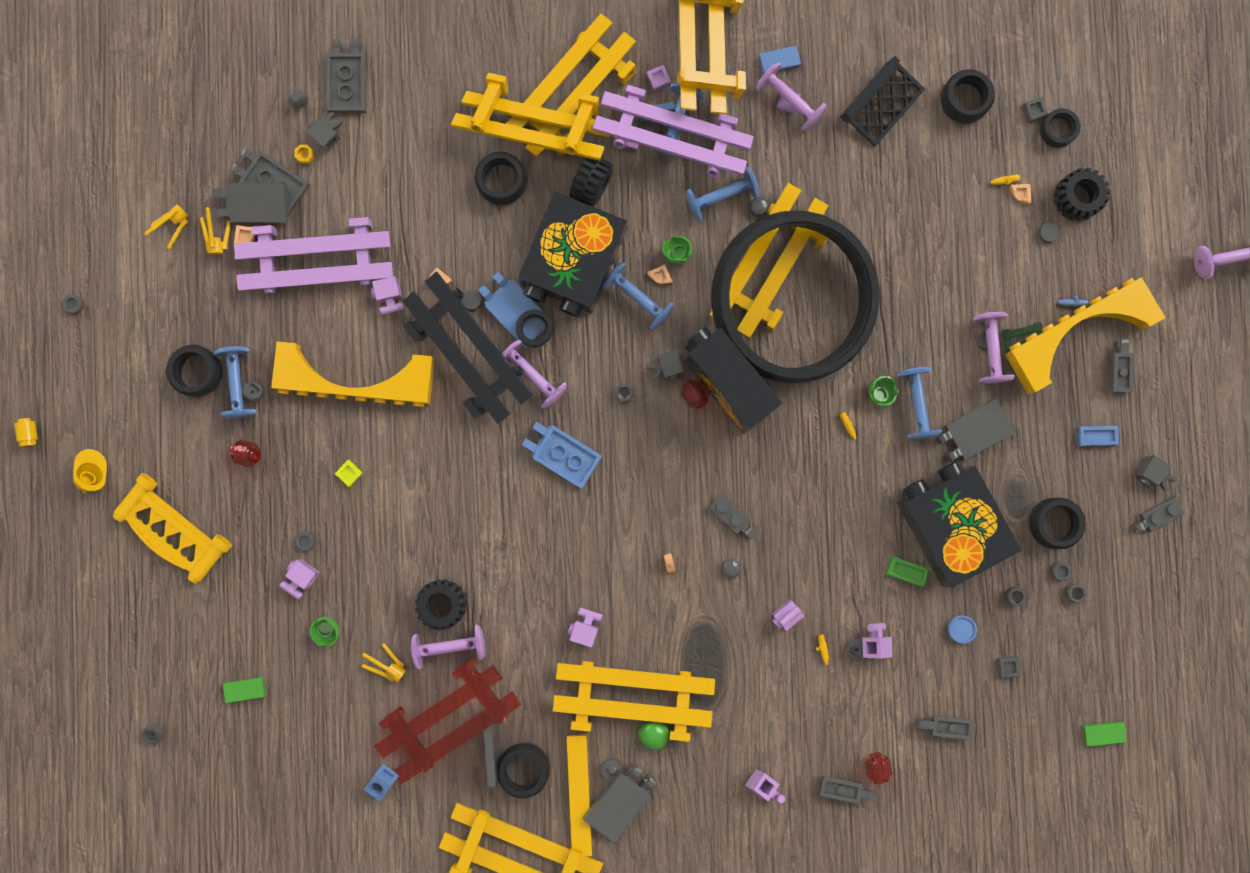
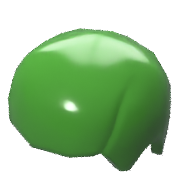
M672 236L668 241L663 242L662 252L668 262L673 265H681L692 256V245L683 236Z
M880 376L872 381L868 388L871 402L878 407H886L895 402L898 394L895 386L896 381L889 376Z
M320 617L311 624L309 632L311 639L318 646H327L329 648L338 640L340 628L334 619Z
M644 721L638 729V739L645 747L652 750H659L664 747L670 737L669 728L662 722Z

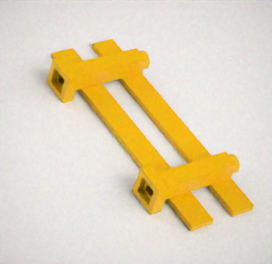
M678 0L680 71L677 82L680 84V109L696 111V88L710 90V113L725 115L727 113L726 92H732V98L740 99L746 90V76L744 71H737L735 76L725 75L724 6L730 7V13L737 14L743 4V0ZM694 2L708 4L709 73L696 71Z
M600 13L588 29L579 34L576 43L527 98L524 104L542 107L588 52L598 59L599 62L556 111L574 115L579 110L578 98L580 93L591 95L611 71L617 74L618 82L625 86L636 73V66L630 60L625 63L621 59L633 47L636 40L623 32L608 50L598 41L613 23ZM512 116L506 123L521 128L528 124L538 132L565 138L569 135L568 132L565 136L560 133L563 127ZM529 144L525 147L536 158L545 149ZM556 151L557 154L560 155L562 158L567 154L564 152Z
M493 73L487 74V89L484 94L466 91L461 101L462 105L477 108L474 116L456 113L451 122V127L599 161L604 152V146L583 142L585 132L610 137V135L592 130L595 119L591 118L592 115L598 116L599 97L580 93L577 115L499 98L500 95L506 96L508 92L507 77ZM493 112H498L571 130L568 137L565 138L494 122L489 119Z
M788 183L776 204H771L767 214L790 211L802 190ZM815 198L808 211L823 215L829 205ZM790 227L795 232L755 300L741 294L779 228L764 234L751 244L733 274L730 286V309L735 305L747 312L737 328L738 332L750 338L760 320L767 324L766 329L773 332L783 312L777 308L773 312L768 309L769 305L809 239L816 242L814 247L821 250L828 239L826 236L810 229Z
M582 661V665L557 664L556 679L580 682L578 697L554 695V712L576 714V720L571 721V730L591 732L592 722L588 721V715L674 724V730H670L669 739L690 742V732L686 731L687 725L711 727L712 711L689 709L690 693L714 695L715 679L692 677L691 672L680 671L679 675L593 667L594 662ZM592 683L677 691L676 707L590 699Z
M456 803L451 819L472 827L467 841L445 832L439 846L440 849L460 857L458 863L454 862L449 873H472L473 869L469 868L471 862L498 873H543L478 846L483 832L564 865L561 873H575V870L582 873H600L603 862L581 855L582 852L579 849L566 848L491 817L487 811H477L460 803Z

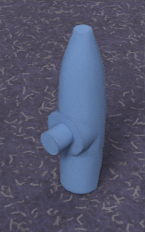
M1074 296L1072 299L1059 300L1058 304L1069 307H1081L1083 305L1087 307L1088 300H1079L1078 296Z

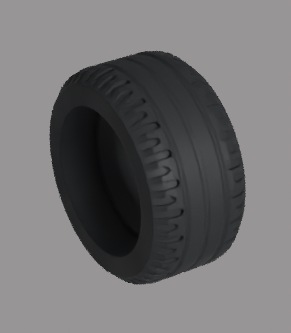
M966 69L955 73L947 81L941 92V106L945 114L950 119H953V121L962 124L973 123L984 117L992 107L995 99V90L990 78L974 69ZM959 84L974 86L981 95V107L968 110L959 106L954 99V87Z
M490 153L477 165L475 170L477 189L481 196L492 204H511L521 197L526 188L527 178L524 167L519 159L510 153ZM497 165L510 166L517 174L515 185L503 193L493 192L485 185L486 174Z
M186 345L178 348L171 354L166 366V375L170 385L177 392L191 397H201L211 393L219 385L222 378V365L219 358L214 356V352L199 345ZM201 355L208 365L207 376L201 384L195 387H188L182 380L181 368L188 358Z
M1067 498L1044 499L1031 511L1029 528L1034 539L1042 546L1051 549H1067L1078 543L1084 534L1086 527L1084 513L1075 502ZM1056 506L1061 507L1067 512L1071 522L1068 534L1060 540L1050 538L1045 532L1043 525L1046 513Z
M519 743L509 747L501 756L497 766L498 782L507 794L522 799L533 797L542 791L550 774V764L546 754L541 748L531 743ZM521 754L529 755L538 762L540 776L534 784L520 786L509 778L507 765L514 756Z

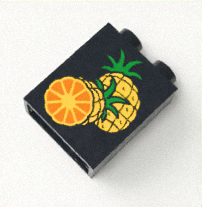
M554 191L518 276L521 285L525 286L523 295L539 303H545L547 296L562 301L559 310L577 318H581L583 310L592 314L603 289V284L609 275L627 231V220Z
M704 327L687 341L688 344L685 348L689 353L685 364L742 434L751 430L783 404L721 327L713 334Z
M959 460L937 471L941 478L938 482L928 486L925 480L921 479L903 488L902 490L907 498L897 503L940 585L948 588H953L1022 551L977 467L969 466L962 468Z

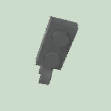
M1129 339L1116 340L1117 353H1112L1111 392H1133L1134 353H1128Z
M722 493L708 507L736 534L742 531L749 539H752L757 534L747 525L750 519Z
M1171 497L1139 514L1141 520L1130 525L1133 533H1140L1146 529L1148 532H1152L1184 515L1185 512L1178 499Z
M932 715V720L917 718L916 726L922 729H931L930 734L932 736L972 740L974 720Z
M823 775L819 795L859 804L860 798L874 801L876 793L873 790L862 789L863 784L861 782Z

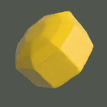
M299 145L294 150V157L301 164H310L314 160V151L308 145Z

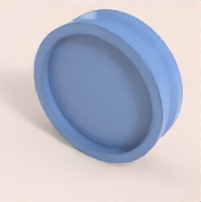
M955 616L948 624V634L951 639L958 643H969L977 634V626L967 616Z

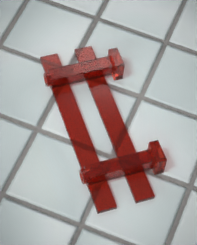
M473 656L452 673L456 680L462 677L465 681L464 685L407 723L402 718L405 711L401 706L379 722L383 730L389 727L392 731L390 735L374 745L381 757L385 758L401 746L411 757V759L393 770L399 775L398 780L401 784L422 770L427 772L434 766L433 763L496 722L498 724L502 723L508 718L509 713L522 705L513 691L500 700L490 687L503 678L494 665L479 673L475 668L479 662ZM474 697L479 700L485 710L426 749L416 737Z

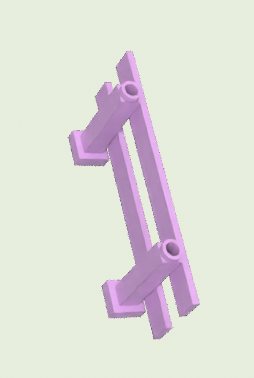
M627 85L624 97L607 91L604 92L601 106L623 112L620 122L596 116L592 130L615 137L614 147L623 149L626 142L630 141L709 165L707 174L710 177H717L720 169L743 176L747 161L725 154L727 144L750 151L754 136L735 131L738 118L719 114L715 125L643 103L646 90ZM634 116L716 140L714 148L709 150L632 126Z
M369 217L349 219V227L354 230L355 234L273 241L272 236H277V228L272 225L252 227V234L258 237V242L234 244L235 259L260 258L261 273L237 275L238 291L264 289L265 294L276 293L278 287L360 281L361 286L372 285V280L393 277L392 262L371 264L370 249L391 247L390 232L368 233V228H373L372 220ZM356 250L357 265L275 272L274 257Z

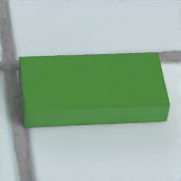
M891 556L886 575L924 587L930 569Z
M264 677L223 683L225 703L266 696Z
M1122 721L1083 725L1086 746L1127 742L1125 724Z

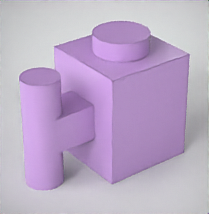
M395 276L372 282L373 288H371L373 299H376L380 304L385 302L387 306L380 307L381 315L404 310L403 302L395 304V300L403 298L399 280Z
M302 559L293 560L286 570L288 572L285 575L292 581L291 584L284 580L279 587L297 600H300L303 593L298 588L309 589L321 572Z
M790 599L772 613L774 617L773 623L779 630L783 628L785 631L804 617L800 608Z
M580 607L578 615L585 617L584 622L576 620L575 624L571 623L567 634L571 635L570 641L592 648L598 627L591 624L593 620L601 622L602 614Z
M884 623L869 624L867 629L871 632L872 637L862 638L863 658L893 657L892 637H883L882 635L886 625Z
M756 769L745 784L758 797L768 802L770 799L779 803L785 801V796L776 791L779 784L762 771Z

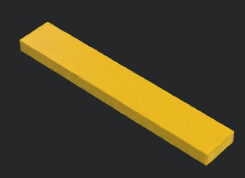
M587 734L567 735L572 848L579 849L583 856H592L591 825L583 820V816L590 809Z

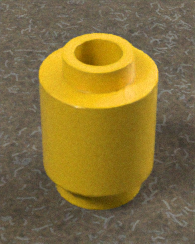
M30 418L18 419V423L14 424L16 442L19 443V447L35 446L36 440H38L35 421H31Z

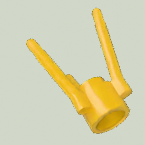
M176 204L169 212L153 222L151 228L144 235H149L169 219L175 224L179 222L180 224L167 246V249H171L182 228L188 223L185 219L188 214Z
M206 207L208 233L203 217L200 218L207 254L221 255L223 250H227V241L232 222L230 220L227 222L222 242L221 238L213 236L210 208Z
M382 644V647L395 661L396 665L392 663L390 667H387L366 653L362 654L363 657L386 672L384 673L365 664H362V668L385 677L391 682L395 681L398 683L406 672V669L403 668L405 664L395 656L386 644Z

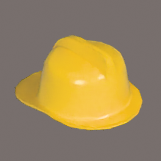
M93 449L80 451L76 455L73 468V483L83 494L100 490L105 485L107 462L104 456Z

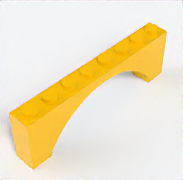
M1142 277L1135 281L1131 278L1123 282L1122 288L1118 290L1115 287L1106 292L1107 296L1102 299L1099 296L1090 301L1091 305L1086 308L1083 305L1074 310L1075 315L1070 317L1067 314L1058 319L1059 324L1053 326L1051 323L1041 329L1043 333L1039 335L1034 333L1026 337L1027 342L1022 345L1018 342L1009 347L1010 351L1004 355L1028 395L1052 383L1050 380V369L1056 348L1064 335L1081 320L1095 317H1110L1129 322L1143 330L1165 318Z
M276 342L271 388L276 389L279 394H289L290 391H294L299 396H309V393H314L316 397L328 398V395H335V399L347 400V397H355V401L366 402L367 399H374V403L386 404L387 400L394 401V405L405 406V402L413 403L414 407H424L425 404L430 405L435 358L412 354V360L390 379L369 387L349 388L333 384L320 376L306 361L301 352L300 345Z

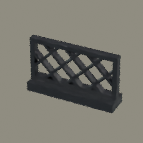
M896 56L887 61L840 115V118L848 121L874 147L925 90L899 64L900 60ZM896 70L902 74L903 82H894L893 74ZM894 85H903V96H894ZM907 85H913L918 90L915 95H907ZM882 86H890V96H881ZM891 99V110H882V100ZM895 99H904L903 109L895 110ZM870 100H878V110L869 111ZM878 113L879 124H870L869 114ZM882 113H891L892 121L890 124H883ZM858 114H865V125H860L854 120ZM870 127H879V136L876 140L870 135Z

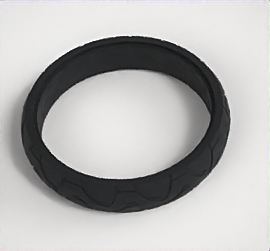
M802 210L781 211L764 216L749 224L735 236L724 250L712 280L711 308L716 329L718 330L721 327L760 376L777 382H812L837 372L852 361L861 351L872 333L878 315V277L866 248L844 225L832 218L814 212ZM782 227L810 229L833 241L850 261L856 275L859 291L856 319L844 342L823 360L798 368H785L775 365L753 352L737 331L730 309V286L733 273L740 258L758 238L774 229Z

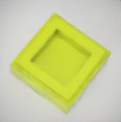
M347 460L335 473L348 487H351L363 474L350 460Z

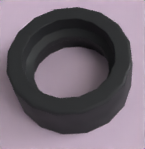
M1060 108L1053 110L1043 119L1040 125L1041 138L1051 147H1065L1074 141L1080 133V120L1069 109ZM1054 118H1062L1068 122L1071 129L1068 137L1060 139L1052 134L1049 125Z
M532 309L525 311L516 322L517 336L528 347L536 348L543 346L552 336L553 326L551 319L540 310ZM532 317L540 318L546 326L545 334L537 340H531L523 333V324Z

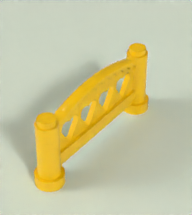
M141 473L136 479L137 483L115 509L113 517L119 522L126 520L136 535L161 558L179 568L187 570L189 572L187 578L195 584L201 582L222 554L230 550L232 544L218 534L211 540L155 494L153 490L158 485L157 482L147 474ZM151 508L150 521L145 525L142 520L136 517V514L139 511ZM166 520L164 536L159 537L157 532L152 531L151 526L154 523ZM181 532L179 548L174 549L172 544L166 542V538ZM196 544L194 560L190 562L187 556H182L181 550Z

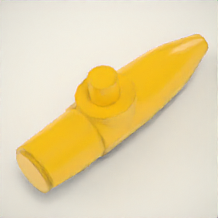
M1020 175L996 178L990 181V184L1008 185L1020 181Z
M844 411L839 416L848 434L855 440L856 433L852 422Z
M824 634L818 635L819 647H816V651H820L825 665H828L827 643L825 642Z

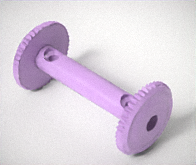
M775 63L763 74L757 83V90H762L767 84L772 85L779 95L799 113L807 117V121L801 128L802 131H807L823 115L826 110V104L823 103L816 111L812 110L782 80L776 78L775 75L779 71L781 64Z
M1200 246L1194 254L1196 272L1201 278L1205 280L1210 279L1214 274V266L1250 259V247L1213 256L1209 248Z
M987 312L976 315L973 318V322H985L991 377L980 378L979 381L982 384L1005 383L1015 378V375H1003L997 320L1007 318L1008 314L1005 312Z
M517 340L502 355L514 365L518 364L523 369L524 375L547 397L541 408L547 409L563 395L567 389V384L563 383L555 389L517 352L523 345L521 340Z
M475 625V637L425 645H421L417 634H414L411 638L412 659L415 667L418 669H422V658L425 656L477 649L479 659L483 660L485 657V638L483 630L479 625Z

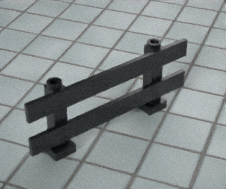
M436 271L424 282L439 301L431 309H428L416 292L413 291L402 302L417 321H410L403 327L415 342L423 341L429 335L476 397L468 398L463 402L471 415L477 418L488 411L496 423L499 424L510 415L497 398L507 388L520 405L533 396V393L520 378L523 376L524 371L518 364L511 367L461 303L464 297L463 292L457 287L451 290ZM449 312L499 376L490 386L487 385L438 322L446 313Z

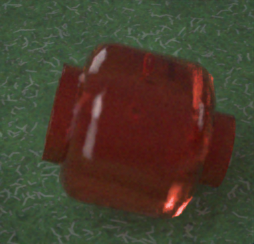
M689 380L683 384L681 397L690 408L700 409L709 402L710 393L700 380Z
M239 440L232 445L230 455L235 464L252 467L259 462L261 451L256 443Z
M881 752L870 754V758L864 762L867 778L873 781L874 784L886 783L893 775L889 757L883 756Z

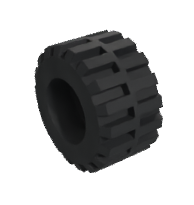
M585 158L572 181L569 196L592 207L596 205L609 183L613 172V164L602 158L600 161Z
M1079 168L1064 177L1057 184V190L1054 192V196L1057 197L1054 203L1059 205L1057 210H1062V215L1064 217L1068 215L1069 220L1076 218V221H1082L1083 219L1091 218L1104 209L1105 203L1110 198L1107 196L1110 194V189H1107L1109 183L1108 181L1104 182L1103 179L1105 177L1103 174L1099 176V171L1097 170L1091 172V168H1086L1085 170ZM1075 186H1081L1086 189L1089 194L1088 204L1080 202L1075 197Z
M445 579L436 580L425 585L418 592V598L415 600V604H417L415 612H418V619L423 621L422 624L424 626L440 631L449 629L462 620L463 615L466 613L467 601L465 600L466 594H463L462 588L458 587L457 583ZM437 593H444L451 599L452 610L446 616H438L432 611L431 599Z

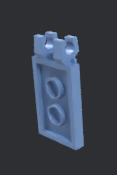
M497 272L493 279L500 288L492 294L483 285L478 291L486 299L484 302L486 304L485 307L516 340H520L516 333V322L519 316L528 310H542L532 299L523 295L524 291L514 280L511 281L509 279L506 281ZM537 317L529 318L523 324V333L531 340H535L546 330L545 323Z
M536 422L532 429L543 436L537 445L527 438L522 445L533 451L531 455L534 460L582 489L602 455L554 425L552 427L549 425L546 428Z

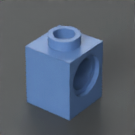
M383 764L372 777L364 791L380 802L399 775Z

